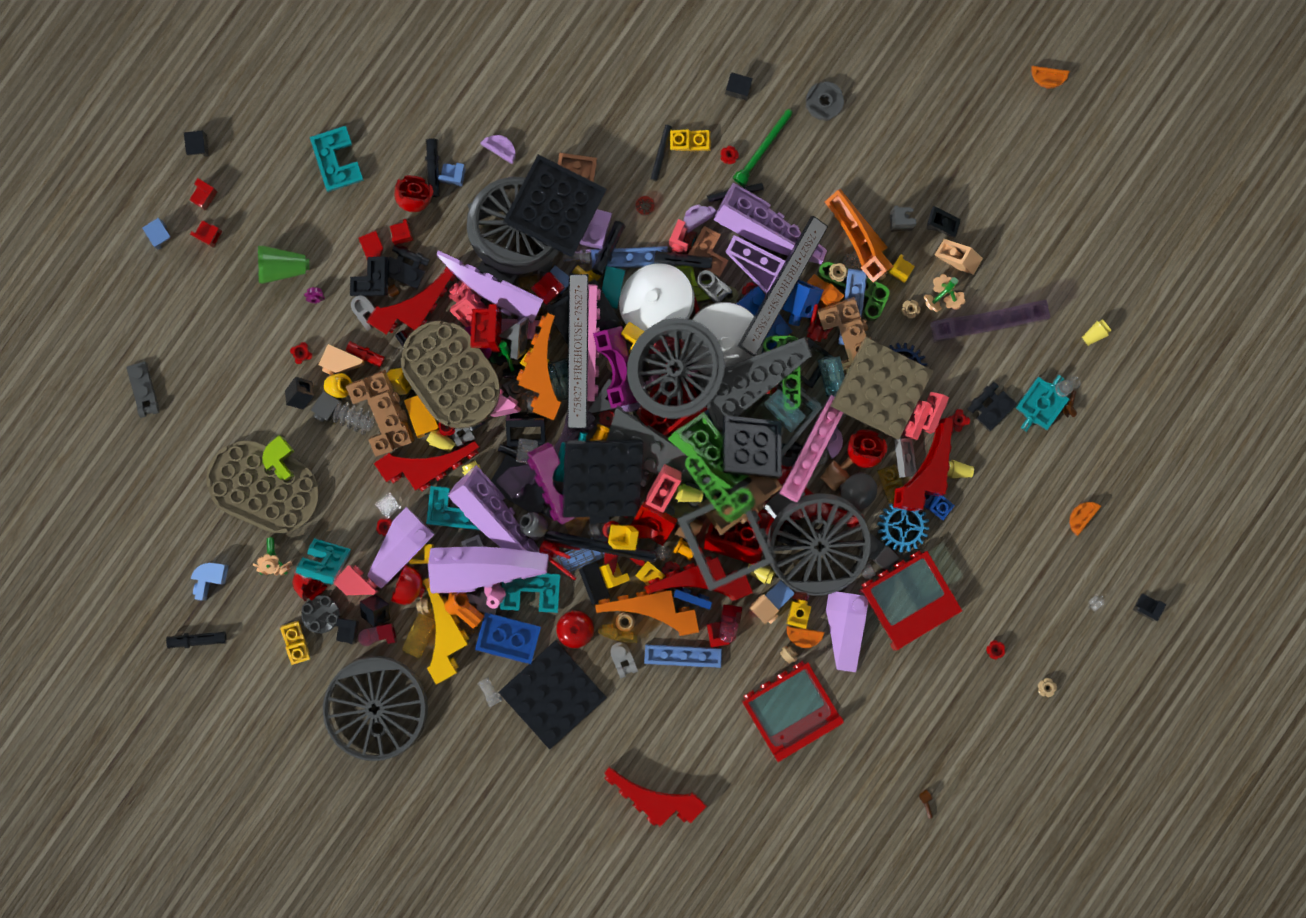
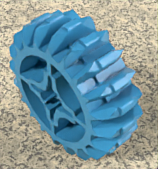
M892 503L889 504L890 511L886 508L883 509L886 516L879 515V518L884 521L877 523L878 526H883V529L877 532H884L885 534L880 538L881 541L887 538L888 541L885 545L889 546L893 543L892 550H896L897 546H899V552H903L904 546L907 552L911 551L910 545L917 549L918 545L916 542L919 544L924 543L920 537H928L927 534L923 533V530H929V527H924V523H928L929 519L922 520L926 512L919 514V511L893 508L894 505ZM902 510L900 519L897 522H889L890 517L895 512ZM907 512L915 516L918 525L909 522ZM901 521H904L905 525L912 526V528L904 529L905 532H903L902 528L894 525L902 524ZM888 528L897 530L899 541L890 535ZM910 530H917L916 536L912 540L905 542L907 533Z

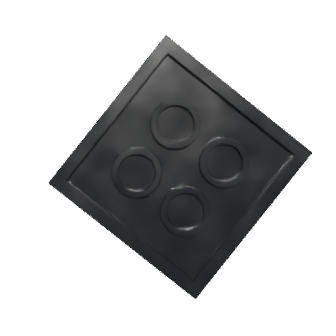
M596 279L590 280L588 284H596L597 289H600L601 292L600 301H597V308H600V320H596V327H599L600 331L620 326L623 329L624 326ZM569 294L546 307L548 313L555 316L553 321L567 345Z
M724 416L722 473L779 479L781 477V421Z

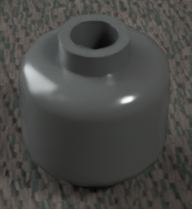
M535 512L525 514L520 520L521 533L532 540L541 539L547 532V520Z

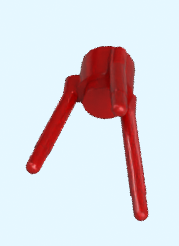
M815 304L810 326L807 330V337L821 342L822 338L827 339L828 334L833 328L824 331L820 325L819 316L815 323L818 304Z
M544 540L540 546L539 553L548 554L549 562L567 576L576 580L577 578L553 558L559 555L571 559L570 555L559 551V547L572 550H580L581 548Z

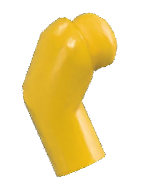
M578 265L572 271L573 274H588V282L594 278L596 281L600 279V275L593 273L592 270L584 271Z

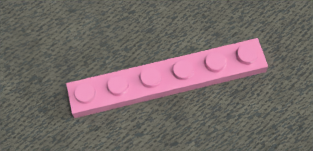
M588 284L587 401H595V396H598V385H595V377L599 376V366H595L596 358H599V352H597L593 333L600 331L599 327H596V320H600V308H597V301H600L601 292L600 289H597L596 284Z
M833 395L829 396L780 491V494L796 503L799 501L843 415V412L831 407L835 398Z

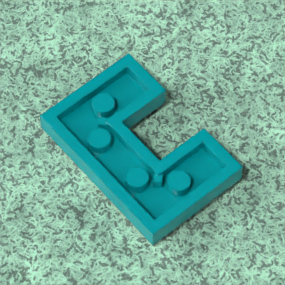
M346 126L310 137L327 192L364 181L358 162L340 167L335 154L336 150L352 145Z
M430 487L426 524L480 530L464 515L460 508L448 507L450 488Z
M314 538L307 554L316 558H323V561L317 562L302 557L297 565L296 574L306 578L317 579L323 583L334 584L350 556L351 549Z
M545 573L525 579L521 577L516 578L508 583L502 582V588H504L506 596L500 604V610L520 611L521 591L540 592L539 612L558 613L561 574Z

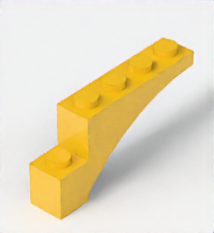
M427 578L423 583L433 605L436 626L433 658L431 665L427 669L437 685L458 673L457 668L459 666L454 657L450 658L449 655L468 645L467 640L470 638L465 629H460L458 616L450 615L445 610L444 603L448 598L442 596L441 593H431L430 580Z

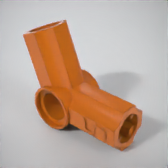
M467 592L449 593V597L444 603L445 610L450 615L457 614L468 625L475 628L484 616L469 603Z

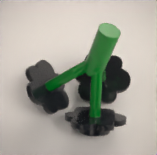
M502 341L499 344L501 351L492 352L489 360L491 363H497L499 366H502L504 362H508L509 366L503 370V377L516 378L520 369L523 370L522 365L516 366L512 364L511 359H516L510 358L511 350L507 343Z

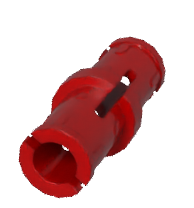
M352 341L348 343L345 352L381 368L385 360V356L379 355L371 351L370 348H364Z

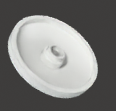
M661 263L647 265L634 272L625 282L619 298L620 314L626 325L628 322H631L643 331L663 320L672 318L689 319L694 307V290L689 279L676 267Z
M729 302L715 303L699 311L692 319L708 328L718 340L724 356V368L754 357L738 347L741 338L754 317L746 308ZM690 342L688 354L697 343ZM763 343L760 349L758 350L756 356L762 353ZM701 346L690 360L705 353L709 348ZM709 355L693 365L712 364V357ZM712 368L699 369V371L707 375L712 373Z

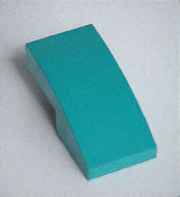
M607 266L602 291L612 308L618 309L625 270Z

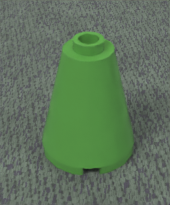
M263 245L258 246L259 283L264 284L306 274V270H309V259H305L303 254Z

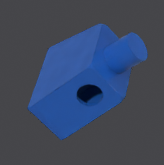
M799 279L782 310L791 313L788 323L799 326L802 317L811 318L814 306L819 303L823 289Z

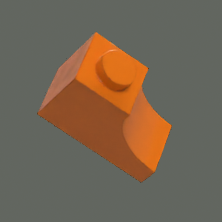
M815 274L807 281V283L823 289L818 303L822 308L837 304L845 297L831 283L823 281Z

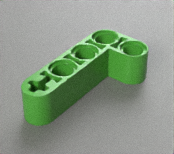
M824 262L818 270V277L829 284L831 283L833 286L845 290L846 284L832 280L829 274L828 276L824 275L825 271L823 270L830 268L834 264ZM867 278V290L864 295V299L867 302L863 309V316L868 321H875L880 317L889 297V289L885 285L876 281L872 282ZM876 290L884 292L885 296L883 299L875 296ZM869 307H874L877 310L876 316L868 314L867 310Z
M769 336L763 342V352L770 351L766 347L768 343H774L778 348L798 339L795 336ZM800 366L782 380L783 409L791 414L798 411L801 403ZM789 380H793L796 382L797 386L795 388H789L787 387L786 382ZM792 394H794L793 402L796 403L794 407H790V404H787Z
M691 455L686 459V468L725 521H736L754 507L755 498L748 489H739L729 496L700 456ZM697 463L702 471L698 472L694 464ZM711 477V481L708 484H703L705 478ZM718 492H721V498L715 500L714 495ZM749 496V500L746 503H741L742 497ZM729 507H732L733 512L729 515H725V510Z

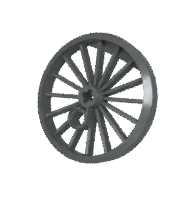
M811 494L801 497L797 503L791 502L775 517L767 535L768 547L772 546L774 552L804 549L770 565L784 584L797 592L807 595H827L847 587L863 571L871 548L869 530L862 514L847 500L831 494ZM817 503V515L809 519L804 507ZM821 503L834 504L827 522L821 516ZM838 506L847 509L849 512L828 532ZM801 509L812 535H809L789 516L796 510ZM852 515L858 519V525L834 535ZM787 519L809 539L781 531L779 528ZM817 522L823 523L821 528L814 529V525ZM862 529L863 540L835 542ZM776 535L806 543L774 546ZM862 545L859 556L833 548ZM830 552L857 561L849 570ZM825 554L847 573L841 578L836 579ZM821 555L832 579L821 580ZM804 556L787 575L779 569L780 566ZM817 558V580L807 581ZM810 559L802 581L791 580Z
M382 656L364 657L346 665L329 684L323 701L324 723L334 743L347 754L367 761L391 759L408 750L420 737L428 714L427 696L416 674L403 663ZM386 670H400L379 700ZM382 671L375 698L371 672ZM367 673L371 698L358 679V674ZM401 674H406L412 681V684L382 702ZM353 676L367 701L339 680ZM336 685L341 686L365 705L333 698L332 694ZM413 686L416 687L419 700L385 706L386 703ZM335 701L365 709L330 715V702ZM374 703L377 707H380V710L377 711V714L375 713V711L371 710V707L374 706ZM416 703L421 704L420 718L385 710L386 708ZM366 712L337 731L332 724L331 718ZM384 713L419 721L414 734ZM367 716L352 739L346 744L339 737L338 733ZM370 719L362 753L350 746ZM386 720L410 736L409 741L405 745L400 747L390 731ZM379 722L383 725L382 733L375 732V723ZM387 732L397 750L384 754L381 736ZM371 734L378 738L380 755L366 754Z

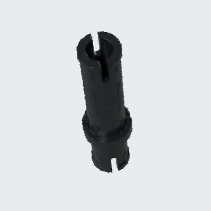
M426 139L427 156H425V161H427L428 186L431 184L433 187L432 197H440L438 139Z
M614 221V225L602 250L597 254L598 258L592 268L593 273L602 276L608 262L612 260V253L626 227L622 222Z
M655 251L654 263L712 269L713 257L678 254L677 251L672 253Z
M226 631L194 635L184 633V635L166 637L168 649L185 647L186 649L190 648V646L227 643Z

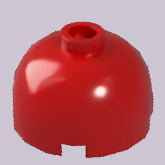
M407 175L402 180L399 178L394 189L396 203L400 208L408 212L423 211L431 202L434 192L431 184L428 186L425 183L426 180L418 176Z
M859 430L856 434H852L847 451L854 464L863 468H871L883 460L887 451V444L884 438L881 440L878 437V433L871 430Z
M404 565L396 583V591H393L392 602L409 605L415 602L417 597L422 598L425 587L422 586L423 578L417 570Z
M295 570L292 581L293 588L304 601H307L308 598L311 601L314 600L316 596L321 595L327 588L324 585L325 583L320 580L306 578L296 574Z
M572 610L559 618L556 625V633L563 645L578 649L591 641L594 635V624L588 614Z

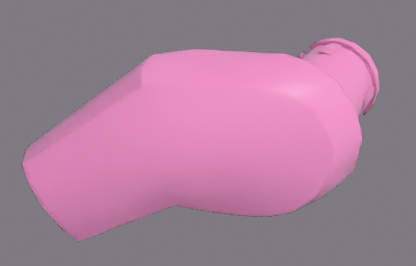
M500 582L493 584L492 587L485 588L484 586L487 605L491 608H497L506 596V592L501 587Z

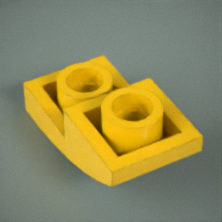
M671 130L670 150L710 151L711 132L709 130Z
M299 620L280 626L291 665L310 660L307 643Z

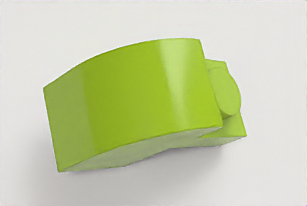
M280 435L266 446L263 452V464L266 470L271 471L275 467L274 473L280 480L289 481L294 475L284 464L283 460L295 451L284 437Z

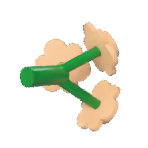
M945 274L935 277L933 280L935 285L933 290L938 292L939 295L936 298H933L930 294L925 295L926 306L930 310L938 312L942 309L939 300L946 296L944 298L946 307L954 310L959 309L965 303V295L963 292L956 293L953 291L958 283V279L947 277Z
M273 537L267 538V554L264 557L258 558L257 564L253 563V566L257 567L256 571L260 572V575L274 573L276 576L287 574L291 570L290 566L293 565L292 561L283 565L275 554Z

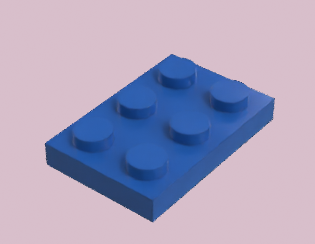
M756 286L736 304L746 308L755 316L766 295L759 286ZM779 314L766 338L769 336H788L793 331ZM768 343L766 345L768 350H771L774 346H776V344L774 343Z
M485 612L475 650L531 664L541 627Z

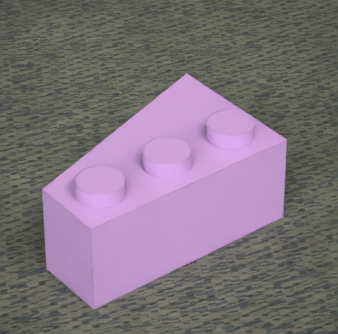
M735 235L726 250V253L766 294L785 263V260Z

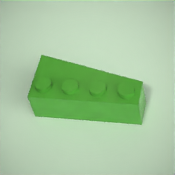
M704 412L675 431L668 438L686 456H700L721 486L727 491L748 477L745 475L722 473L723 437Z

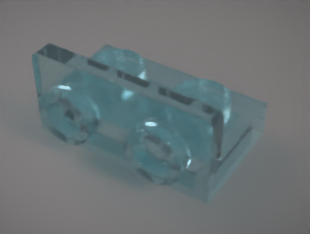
M828 355L818 360L827 397L830 395L836 396L845 378L840 356L833 357V355Z
M568 357L548 364L549 376L554 384L553 390L559 400L568 399Z
M777 390L765 402V407L791 433L805 419V415L780 390Z

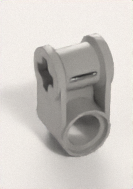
M705 270L699 274L697 285L714 303H720L728 294L732 293V290L711 271ZM708 275L711 278V283L704 285L701 282V277Z

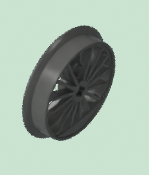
M524 177L502 178L487 185L473 200L467 216L468 237L477 255L489 266L511 274H524L536 271L551 262L559 252L530 237L543 249L539 254L534 255L525 234L503 223L505 215L483 207L490 199L507 215L508 210L493 195L501 191L510 209L511 203L505 190L515 188L516 197L518 189L521 188L525 180ZM483 211L503 220L480 221L479 215ZM479 225H504L483 235L479 229ZM508 229L494 244L484 239ZM510 232H512L506 245V248L504 249L498 246V244ZM514 234H516L517 253L508 250ZM519 234H521L530 256L520 254Z
M685 318L663 320L648 328L635 342L627 366L629 386L636 400L649 412L665 418L686 417L703 409L718 392L724 375V356L716 337L702 324ZM665 337L674 338L675 357ZM662 339L671 360L654 347V344ZM679 339L686 340L681 356ZM690 342L697 343L686 356ZM701 346L709 348L705 353L690 360ZM650 349L654 350L668 364L646 359ZM709 355L712 357V364L691 366ZM644 362L666 368L664 370L643 372ZM675 367H676V368H679V367H680V370H679V371H674V370H675ZM712 368L711 378L690 372L691 370ZM665 374L645 386L644 376ZM688 374L709 380L706 389L704 390ZM686 379L703 392L696 399ZM682 382L692 401L683 405ZM661 383L660 389L652 398L648 390ZM674 383L675 389L672 392H668V386ZM663 393L667 395L665 405L657 402ZM678 395V406H670L672 397Z

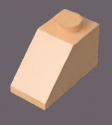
M943 239L935 253V256L972 275H974L983 260L971 247L947 239Z
M328 344L318 365L323 367V372L333 375V373H345L361 367L365 364V361Z
M761 594L748 607L764 624L767 622L771 624L778 617L776 613L779 610L764 594Z

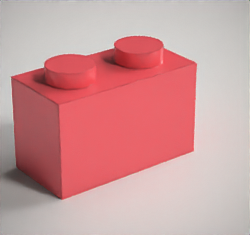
M664 464L647 494L646 505L664 512L681 482L682 472Z

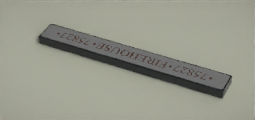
M815 216L810 217L738 344L739 348L751 356H756L828 228L826 224Z
M569 274L568 429H587L588 274Z

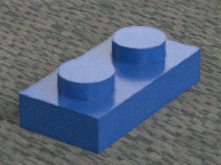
M683 587L680 590L676 589L673 597L709 610L712 602L709 601L710 597L698 594V597L691 595V590Z

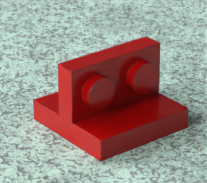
M489 304V309H472L471 348H491L492 352L501 351L499 346L501 337L499 335L502 329V314L497 304Z
M645 499L631 525H645L656 529L659 535L649 539L663 546L678 520L666 512H661L646 505Z

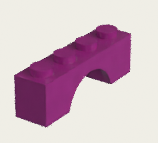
M622 326L593 333L597 352L605 355L612 367V382L607 388L611 408H616L617 405L621 407L638 402L628 382L627 366L629 354L625 337L621 335L623 331Z
M546 443L527 452L529 459H527L528 464L537 474L535 480L538 486H542L545 492L542 495L545 502L550 504L552 508L550 514L553 520L564 524L574 519L563 518V494L558 493L553 485V473L560 464L553 445Z

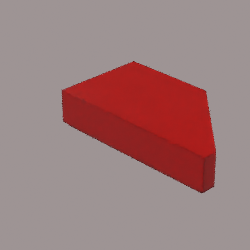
M377 231L358 238L366 258L380 257L384 248Z

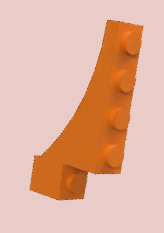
M841 189L837 190L825 203L840 222L852 242L860 260L861 269L872 282H875L894 267L883 254L888 247Z
M547 313V316L542 315L538 325L542 328L539 334L535 333L531 342L534 345L532 352H527L524 362L527 363L524 370L520 369L516 380L519 381L518 385L539 393L538 397L534 396L531 407L534 408L532 412L554 420L561 402L555 396L548 372V339L555 316Z
M662 589L655 591L653 594H647L646 591L636 593L637 597L629 598V595L617 597L618 601L610 602L608 598L598 600L599 604L595 605L596 613L627 611L650 616L678 631L679 636L699 632L695 609L690 610V606L678 608L679 612H675L671 590Z

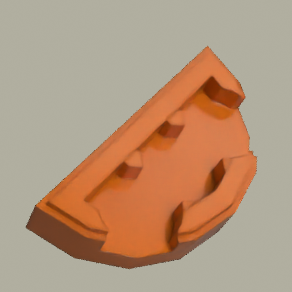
M1039 66L1031 67L1034 81L1044 88H1056L1062 85L1070 71Z
M1085 502L1077 505L1072 510L1069 524L1076 536L1081 533L1100 509L1101 505L1095 502Z
M786 626L790 641L801 648H811L817 645L823 639L825 633Z

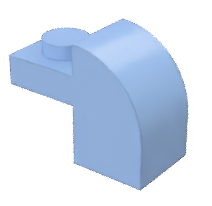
M205 563L194 570L191 579L198 580V583H195L193 588V595H195L196 600H207L210 582L225 584L229 565Z

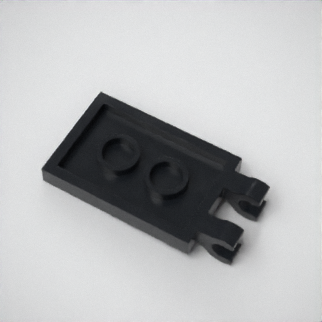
M506 454L491 482L511 502L528 512H535L537 514L541 512L552 518L550 514L551 509L544 505L545 500L542 494L545 492L542 486L539 487L535 480L536 472Z

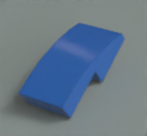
M924 495L926 498L924 507L943 521L955 506L943 495Z

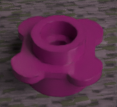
M309 288L307 293L304 294L307 297L306 301L310 303H319L325 300L320 288Z

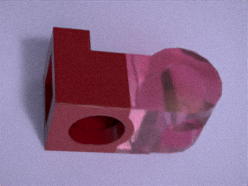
M723 604L719 636L724 642H733L736 639L742 607Z
M393 623L364 629L358 635L359 642L364 646H370L376 641L387 639V644L397 642Z

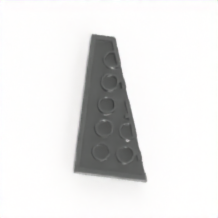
M806 337L724 368L720 388L714 398L707 404L713 424L718 432L723 429L724 416L738 417L812 356ZM712 373L707 374L705 376L711 378ZM697 378L699 386L705 390L709 380Z
M617 405L606 441L642 440L644 442L643 470L659 474L664 464L682 472L681 481L698 485L685 466L688 456L670 442L668 437L653 427L646 426L637 420L636 416L626 413L622 407ZM695 463V469L698 472L702 471L700 467ZM711 477L705 478L703 484H708L711 481Z

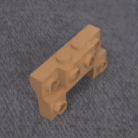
M855 297L818 309L823 330L839 326L849 358L835 363L840 384L843 382L864 338L867 337L866 331L869 330L866 319L862 320Z
M386 370L349 383L346 386L353 404L367 399L381 433L373 435L368 439L375 457L414 441L407 423V414L399 404V395L397 392H394Z
M749 476L752 482L744 488L748 489L755 498V505L752 511H761L767 506L765 502L782 489L777 479ZM707 498L702 503H699L698 506L703 508L711 504V501ZM727 508L725 510V515L731 514L733 512V508ZM716 509L705 513L721 535L725 534L740 522L744 524L748 521L746 513L733 522L725 521Z

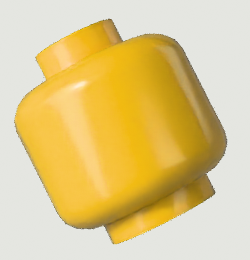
M344 373L330 375L324 381V391L336 399L345 398L349 395L346 386L352 383V381Z

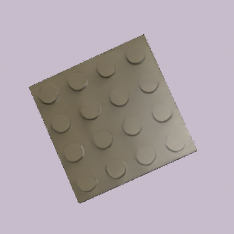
M865 337L831 407L899 440L933 370Z

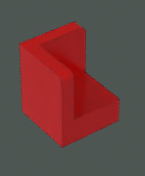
M197 178L194 183L197 188L190 197V201L206 210L218 191Z
M403 219V223L390 226L394 245L414 241L407 219Z
M201 221L196 232L191 231L190 235L214 248L223 231L214 225Z
M551 272L546 273L539 282L531 287L538 297L543 299L546 305L554 300L565 288Z
M721 621L706 624L710 647L730 644L727 628L720 627Z

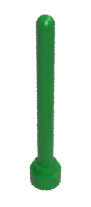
M787 109L744 169L737 171L732 177L736 183L743 187L748 183L749 173L792 116L793 111L791 109Z

